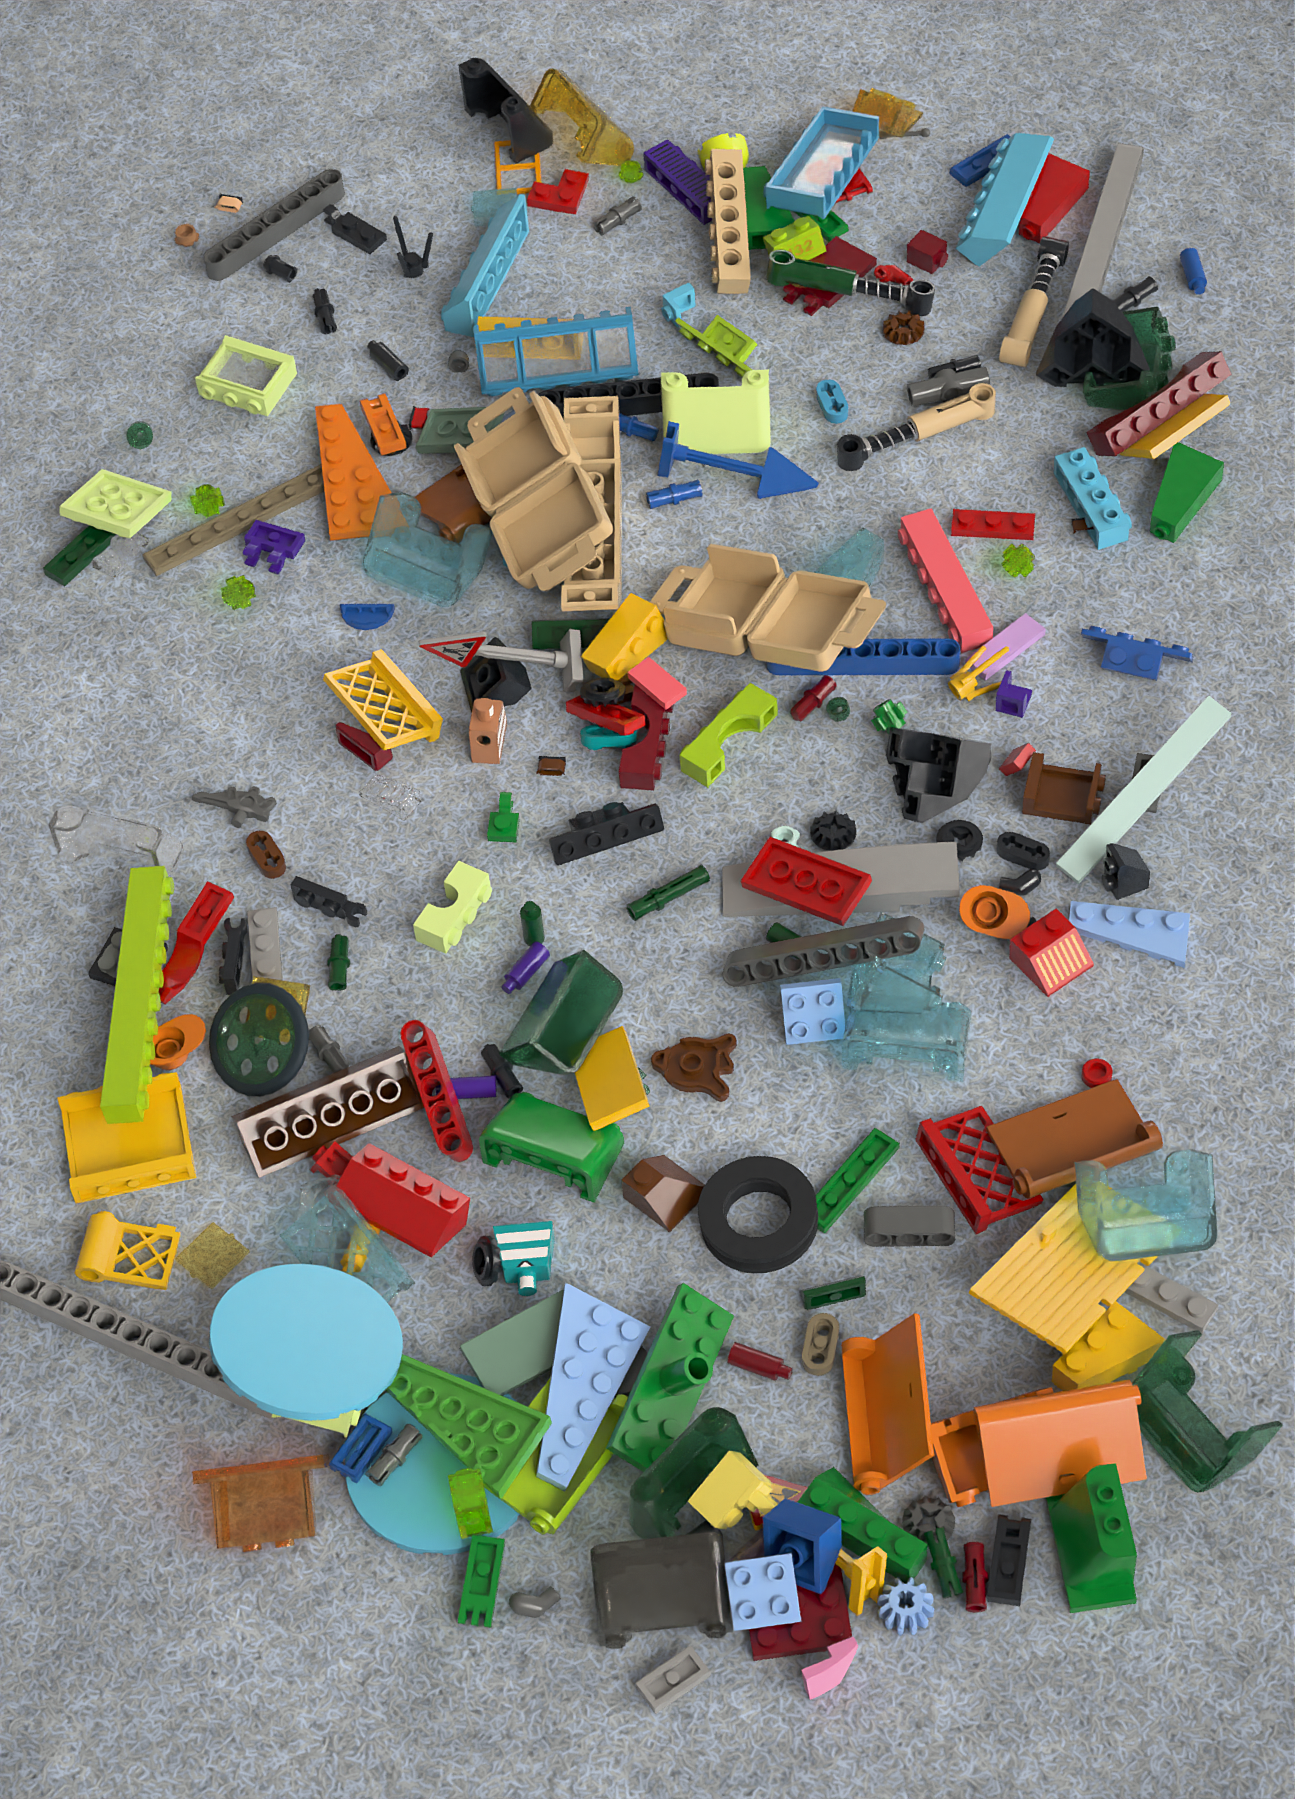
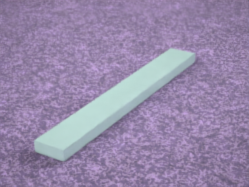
M1208 696L1059 859L1056 867L1077 884H1080L1106 855V845L1110 843L1116 844L1228 721L1231 717V712Z

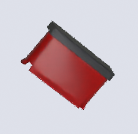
M413 406L408 424L409 430L424 427L429 408H416V406Z

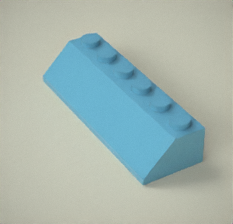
M1015 133L1009 139L1004 138L996 148L998 153L988 166L990 171L981 182L983 187L973 200L975 205L966 216L967 223L958 234L960 239L956 249L975 265L981 266L1010 244L1054 141V138L1051 136Z
M519 194L498 208L494 217L490 218L487 231L480 236L479 246L475 252L471 253L469 264L466 269L462 270L457 287L452 289L448 304L442 308L441 320L444 321L445 331L474 337L473 326L477 325L478 316L485 317L529 233L525 195Z

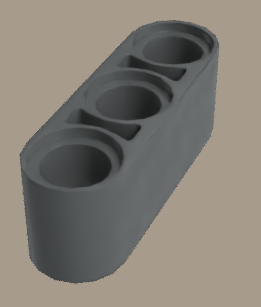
M873 1206L864 1211V1242L871 1247L949 1246L956 1240L955 1212L948 1206Z

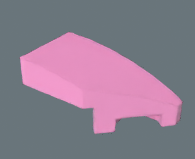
M854 1636L828 1646L829 1659L801 1669L804 1687L810 1700L840 1684L858 1648Z

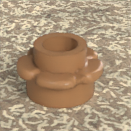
M182 224L175 230L176 237L174 240L177 245L189 247L199 240V233H196L195 227L191 224Z

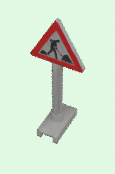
M569 629L560 641L561 651L553 652L482 645L486 639V632L484 631L419 640V647L463 668L468 665L473 656L478 655L486 658L547 664L554 668H562L563 692H575V682H583L580 630Z

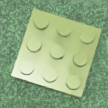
M101 469L60 505V516L118 534L121 537L131 538L172 501L171 491Z

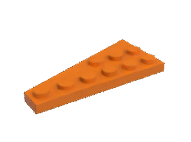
M343 405L315 406L330 541L410 532V524Z

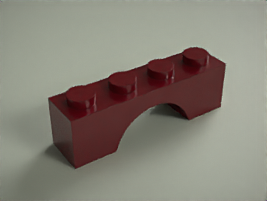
M634 684L631 710L645 715L644 727L648 730V734L638 744L622 750L619 766L620 788L654 791L656 780L661 781L662 763H659L660 758H665L666 741H663L664 735H669L670 718H667V714L673 713L674 704L665 710L636 684Z

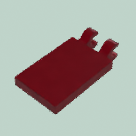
M837 236L825 246L827 252L809 260L855 270L859 275L858 277L862 278L877 265L876 257ZM791 283L783 287V291L788 293L784 296L783 301L790 305L802 294L805 296L803 302L808 305L803 309V312L810 316L816 313L822 306L829 309L844 296Z

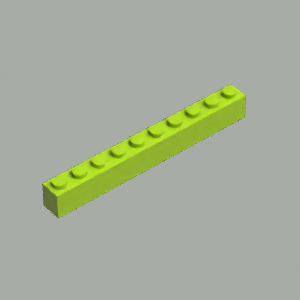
M165 866L130 868L100 1103L107 1124L143 1122L144 1111L149 1109L147 1085L152 1084L150 1060L155 1059L153 1036L158 1034L156 1011L161 1009V999L158 992L164 983L161 966L166 963L164 941L169 939L167 918L172 915L169 898L170 895L174 894V880L168 876Z

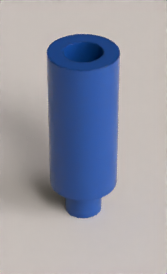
M1186 248L1180 253L1182 267L1189 289L1194 290L1195 294L1200 295L1205 292L1204 287L1207 285L1206 276L1197 249Z

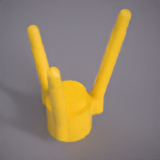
M982 646L958 672L950 677L951 680L948 682V686L953 695L958 700L966 698L969 702L976 696L999 688L1001 681L975 690V687L978 685L975 677L1008 652L1009 647L1005 646L971 673L966 672L985 652L986 647Z

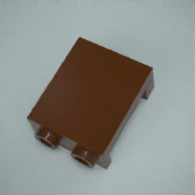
M1033 752L1023 795L1022 814L1091 825L1093 814L1099 815L1101 798L1097 797L1098 791L1104 792L1106 775L1101 774L1102 764L1096 763L1094 772L1044 764V754Z

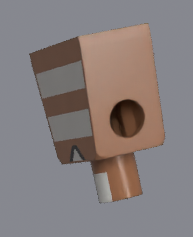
M488 698L474 700L469 725L472 763L500 764L507 727L504 704L500 700H490ZM483 737H489L491 741L484 744Z

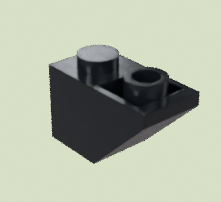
M1114 843L1107 844L1106 856L1103 858L1104 875H1102V883L1106 891H1111L1116 900L1148 889L1150 871L1138 851Z

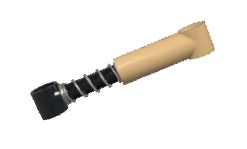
M1042 237L1037 256L1038 267L1035 270L1032 283L1028 288L1029 290L1024 292L1009 334L1004 337L999 356L1001 363L1027 367L1032 344L1048 303L1046 292L1050 291L1049 284L1053 282L1052 276L1056 274V269L1059 266L1064 267L1069 251V241Z
M976 384L971 387L968 394L907 417V422L903 421L899 427L892 425L890 430H880L878 435L870 434L868 438H861L854 434L844 435L837 443V463L845 471H856L863 466L864 461L868 457L873 456L874 452L879 450L883 452L886 447L892 446L894 448L895 444L902 441L905 444V440L910 438L918 442L974 419H989L995 414L996 391L989 384Z

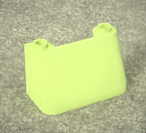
M769 369L749 371L742 377V386L688 388V380L685 375L677 372L661 373L663 439L666 437L670 421L679 423L678 444L689 446L688 449L709 454L759 453L769 448L771 443Z

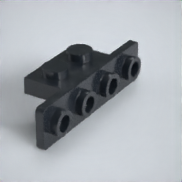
M611 802L604 805L602 809L593 812L584 811L577 814L575 818L569 819L571 831L551 837L549 844L554 862L559 866L664 830V824L660 808L656 803L629 811L623 802Z

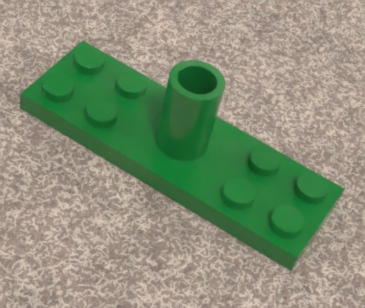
M685 1283L677 1286L606 1446L607 1450L657 1481L665 1479L705 1383L712 1377L713 1365L734 1318L733 1314Z

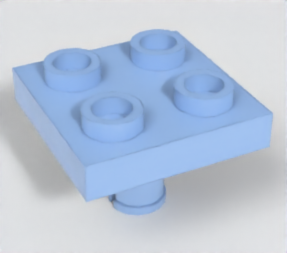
M840 978L780 985L786 1045L846 1038Z
M791 1553L725 1562L734 1631L801 1622Z

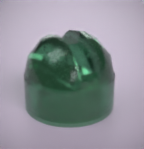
M835 697L826 705L829 717L835 722L845 721L850 715V706L843 697ZM838 707H842L841 712H838Z

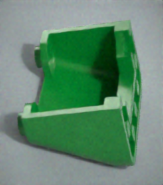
M521 1092L512 1095L484 1127L479 1137V1145L484 1164L497 1168L501 1160L508 1166L512 1160L563 1177L567 1187L571 1188L574 1183L582 1190L580 1198L595 1203L624 1145V1136L620 1131V1127L615 1123L593 1131L586 1115L537 1099L530 1093Z

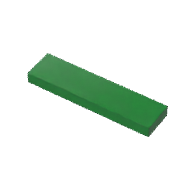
M874 1128L815 1195L819 1216L818 1229L826 1233L897 1152L900 1148L899 1142L877 1128Z

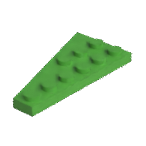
M404 1354L401 1356L396 1377L392 1384L385 1389L500 1499H502L552 1424L549 1415Z

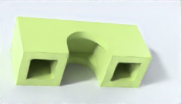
M461 861L456 863L444 880L446 898L455 901V903L446 908H439L428 903L413 924L416 941L445 954L452 945L456 946L458 944L462 930L467 924H471L474 921L477 909L482 902L486 903L492 893L489 874Z

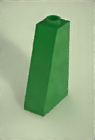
M765 166L744 167L749 250L766 249L763 237L771 234L776 229L784 228L794 223L795 220L789 210L774 208V206L767 209L766 198L763 196L764 186L766 182L771 180Z
M1177 442L1174 444L1151 514L1150 533L1159 539H1165L1174 543L1222 481L1224 462Z

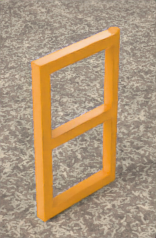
M495 141L497 197L528 194L531 187L502 190L501 171L535 168L536 182L541 183L540 153L535 154V162L500 165L499 147L511 146V141Z

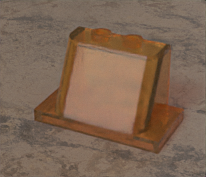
M329 1454L192 1471L193 1485L210 1483L217 1549L242 1546V1552L262 1550V1543L275 1542V1548L295 1545L294 1539L317 1536L313 1469L328 1468L330 1463Z

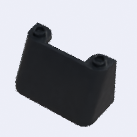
M474 57L458 65L465 111L471 117L475 116V113H485L488 119L499 114L508 123L511 141L509 157L516 164L552 146V130L486 61Z

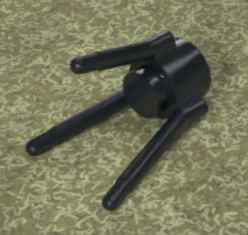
M394 216V226L402 253H397V257L403 269L404 277L417 278L423 274L424 268L429 267L428 258L433 233H428L423 258H421L416 252H408L398 217Z

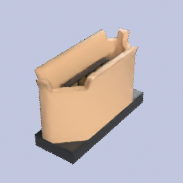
M219 194V201L215 209L233 213L239 212L243 204L242 197Z

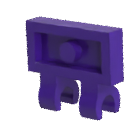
M256 520L244 537L246 547L242 553L248 556L244 564L255 567L263 550L270 553L267 558V562L272 563L268 569L269 572L279 574L284 567L285 559L290 558L294 560L305 543V534Z

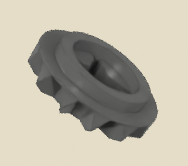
M925 1495L917 1501L912 1500L907 1509H904L902 1526L904 1531L926 1544L927 1541L924 1533L932 1530L936 1543H939L935 1529L944 1528L948 1540L954 1532L955 1516L950 1505L943 1503L939 1497L933 1499ZM922 1513L928 1517L936 1516L934 1522L936 1528L929 1523L922 1524Z

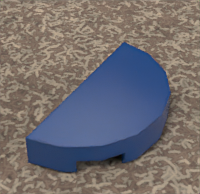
M340 604L341 617L345 623L354 629L371 630L385 625L392 618L395 610L394 604Z

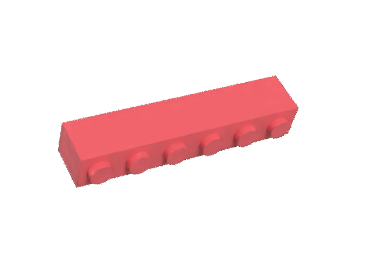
M932 508L901 517V529L898 530L899 541L901 545L907 546L910 563L912 565L916 564L918 567L919 580L922 585H927L929 600L932 605H937L941 623L943 625L947 624L949 628V638L958 642L961 653L981 648L993 638V625Z

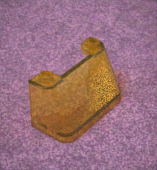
M548 69L539 84L530 107L537 114H544L545 111L565 112L579 126L574 138L581 143V152L578 151L576 156L582 163L627 166L634 153L632 139L561 69Z

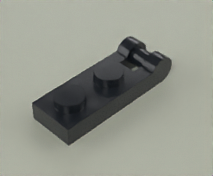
M998 1514L987 1602L1020 1606L1032 1519L1022 1517L1021 1521L1008 1519V1515ZM1006 1532L1019 1534V1538L1007 1537Z

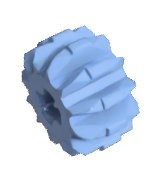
M912 1576L908 1579L907 1584H903L898 1577L895 1579V1587L886 1584L883 1587L885 1595L878 1596V1605L881 1607L878 1609V1616L880 1619H886L885 1627L887 1630L897 1625V1634L901 1636L904 1633V1628H909L912 1635L917 1633V1626L926 1629L928 1626L927 1618L934 1616V1608L931 1606L934 1598L931 1593H926V1585L922 1583L915 1587ZM904 1603L905 1609L901 1608L900 1605ZM907 1603L912 1605V1607L908 1608Z

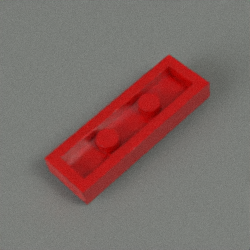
M953 509L951 536L1034 540L1035 513Z
M580 695L566 701L567 713L575 715L582 720L595 723L599 727L615 731L619 735L633 734L635 730L645 726V715L617 704L594 707L593 704L584 703V699Z

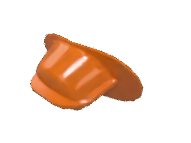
M979 885L972 887L964 893L960 901L959 912L962 921L967 927L979 933L1001 939H1011L1026 929L1030 922L1028 904L1022 897L1009 891L992 886Z
M184 1014L158 1026V1034L153 1036L155 1059L150 1060V1065H154L162 1070H173L182 1066L187 1060L188 1054L195 1050L204 1040L206 1028L202 1019L193 1014Z

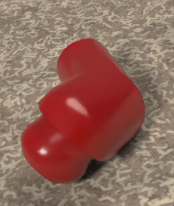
M879 265L874 270V276L880 282L902 283L903 286L906 284L910 285L913 281L912 277L895 265Z

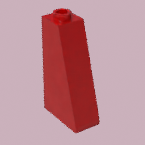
M1048 153L1020 218L1018 234L1027 240L1040 244L1042 237L1049 235L1089 189L1090 171Z

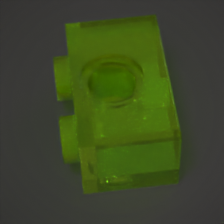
M464 1468L458 1470L455 1474L448 1475L461 1539L472 1537V1535L493 1533L480 1468L474 1470Z

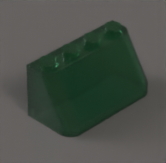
M585 950L554 962L499 1052V1055L512 1065L559 1075H569L576 1072L581 1067L622 998L623 986L621 981Z

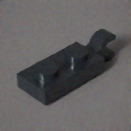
M331 204L323 209V212L328 215L324 221L331 225L332 233L368 254L373 253L387 240L386 233L350 212L343 216Z
M298 876L290 884L294 900L302 907H313L321 910L324 915L331 918L336 916L344 920L346 919L347 923L352 927L360 926L359 918L355 917V914L367 915V909L364 904L349 901L345 894Z
M226 918L224 921V929L228 940L222 944V957L225 959L224 966L219 967V983L224 984L226 995H231L239 990L245 947L244 936L247 933L245 918H241V923L237 928L231 927L230 918Z

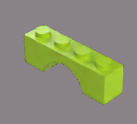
M749 683L743 690H739L735 694L733 701L726 708L720 709L715 719L708 726H704L700 730L697 738L690 745L687 744L683 747L679 755L681 772L708 788L725 770V755L721 749L723 742L731 735L739 732L753 731L761 733L778 715L777 698L752 683Z

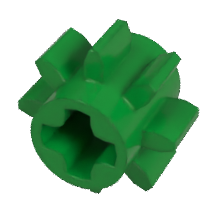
M888 699L873 709L875 716H873L874 718L871 722L878 732L885 730L889 734L890 727L901 728L906 724L903 718L908 712L901 701L893 703L891 699Z

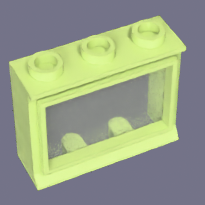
M225 335L222 344L201 374L195 377L198 393L203 398L220 401L227 406H236L248 410L252 414H261L268 417L296 376L297 371L294 356Z

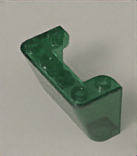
M1158 306L1122 312L1135 331L1150 370H1143L1139 381L1104 383L1103 386H1097L1092 373L1087 372L1082 393L1090 407L1125 411L1155 394L1169 383L1167 375L1168 370H1172L1171 353L1176 349V341L1174 336L1170 335L1167 318L1162 316Z

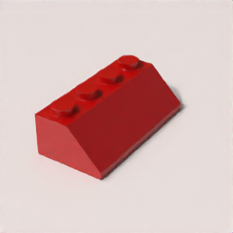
M368 1143L349 1161L330 1197V1202L432 1258L467 1224L470 1197Z

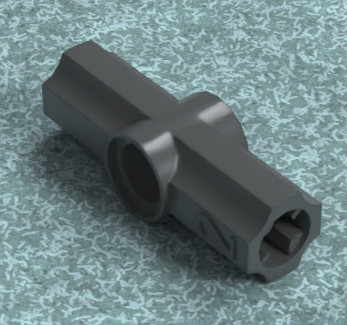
M986 367L958 373L953 369L940 370L932 379L907 384L910 403L912 406H918L939 400L943 403L968 394L971 387L976 384L986 383L990 385L989 374Z

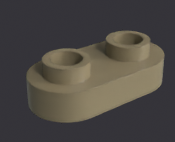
M820 1313L814 1315L808 1322L802 1350V1365L811 1375H825L833 1368L839 1340V1323L834 1316ZM821 1330H826L829 1332V1334L826 1336H821L818 1334V1332ZM815 1358H821L823 1359V1362L821 1364H815L813 1363V1360Z

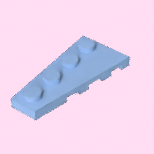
M1071 901L1069 921L1076 927L1079 935L1101 942L1109 941L1119 944L1120 948L1129 951L1132 949L1147 953L1148 957L1158 960L1163 958L1175 962L1174 965L1185 968L1190 913Z

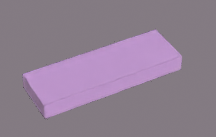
M1025 613L983 645L986 647L985 652L970 669L975 670L1005 646L1009 647L1008 652L978 674L986 681L1045 635L1046 629ZM975 651L973 654H971L969 657H967V658H966V662H967L977 651Z

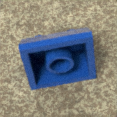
M785 1498L763 1517L764 1557L791 1553L796 1585L821 1594L826 1588L842 1547L841 1518Z

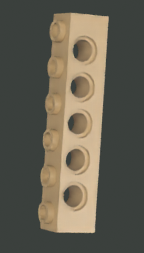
M711 149L710 159L705 160V175H710V181L706 183V195L711 196V202H708V218H712L713 223L709 225V239L714 240V246L710 248V260L715 261V267L712 268V283H716L717 294L748 293L751 277L742 149Z

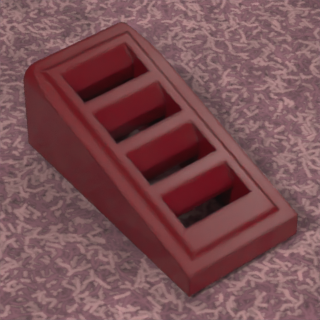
M338 722L335 725L338 743L373 770H380L393 759L392 749L383 750L369 733L342 722Z

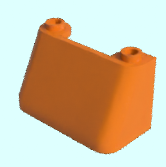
M1052 1387L1042 1388L999 1402L1050 1394L1054 1392ZM971 1410L931 1423L934 1456L931 1459L949 1503L956 1502L957 1507L976 1502L975 1495L988 1490L982 1445L975 1426L974 1412Z

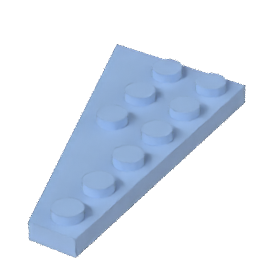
M565 1283L563 1289L557 1341L545 1414L550 1416L552 1424L541 1439L536 1477L564 1492L650 1329V1326L568 1283Z

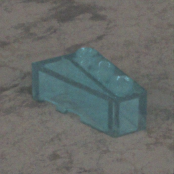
M862 527L814 573L865 581L870 587L884 561V539Z

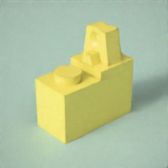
M728 1451L688 1500L711 1525L721 1529L731 1528L736 1525L743 1516L741 1511L744 1508H748L752 1512L758 1508L766 1515L778 1505L769 1495L773 1490L770 1487L773 1483L741 1453Z

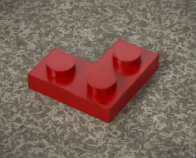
M564 169L558 186L533 182L527 198V206L576 215L589 181V173Z

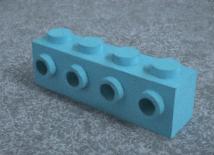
M1085 447L1055 456L1054 475L1079 518H1085L1088 528L1094 527V529L1087 530L1097 549L1127 541L1129 529L1132 528L1131 519L1127 513L1122 511L1118 496L1110 491L1106 476L1100 474L1096 459L1093 456L1090 457Z

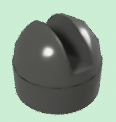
M456 350L450 354L448 367L452 372L467 371L469 368L467 353L462 350Z

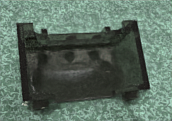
M711 1532L612 1542L596 1545L590 1550L599 1646L619 1649L623 1648L632 1639V1633L691 1626H699L701 1633L713 1639L724 1637L726 1633L733 1632L722 1535Z

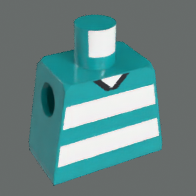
M545 1221L493 1226L494 1237L501 1250L500 1259L502 1261L500 1263L505 1282L507 1284L518 1283V1293L522 1296L536 1294V1281L550 1279L555 1243L553 1222Z

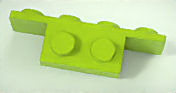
M716 315L703 333H700L677 317L675 322L681 327L679 333L690 341L693 337L699 341L697 345L708 354L714 351L717 354L715 358L726 367L731 363L736 367L734 371L741 377L745 373L752 371L750 367L744 364L745 360L758 345L752 338L719 315Z

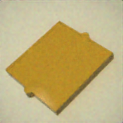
M212 1222L175 1258V1261L188 1270L192 1278H198L210 1289H213L250 1251L235 1239L233 1233L228 1234Z

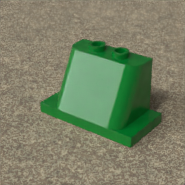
M1116 1463L1099 1465L1085 1474L1066 1494L1045 1497L1070 1613L1136 1604L1137 1602L1133 1584L1137 1552Z

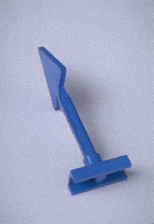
M670 421L668 423L658 470V476L669 477L675 460L682 462L687 460L761 478L757 492L758 499L818 487V482L773 447H770L764 466L688 449L689 446L678 444L679 423Z

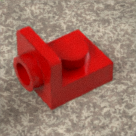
M334 1141L329 1148L323 1145L311 1158L316 1163L310 1168V1171L314 1174L318 1170L336 1186L353 1156Z

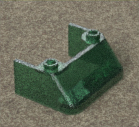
M1199 1330L1169 1335L1132 1382V1386L1138 1385L1141 1395V1404L1137 1405L1140 1432L1188 1488L1197 1493L1212 1490L1253 1462L1283 1426L1279 1420L1249 1427L1247 1431L1234 1432L1228 1439L1214 1426L1187 1395L1195 1383L1196 1376L1194 1368L1185 1356L1203 1335Z

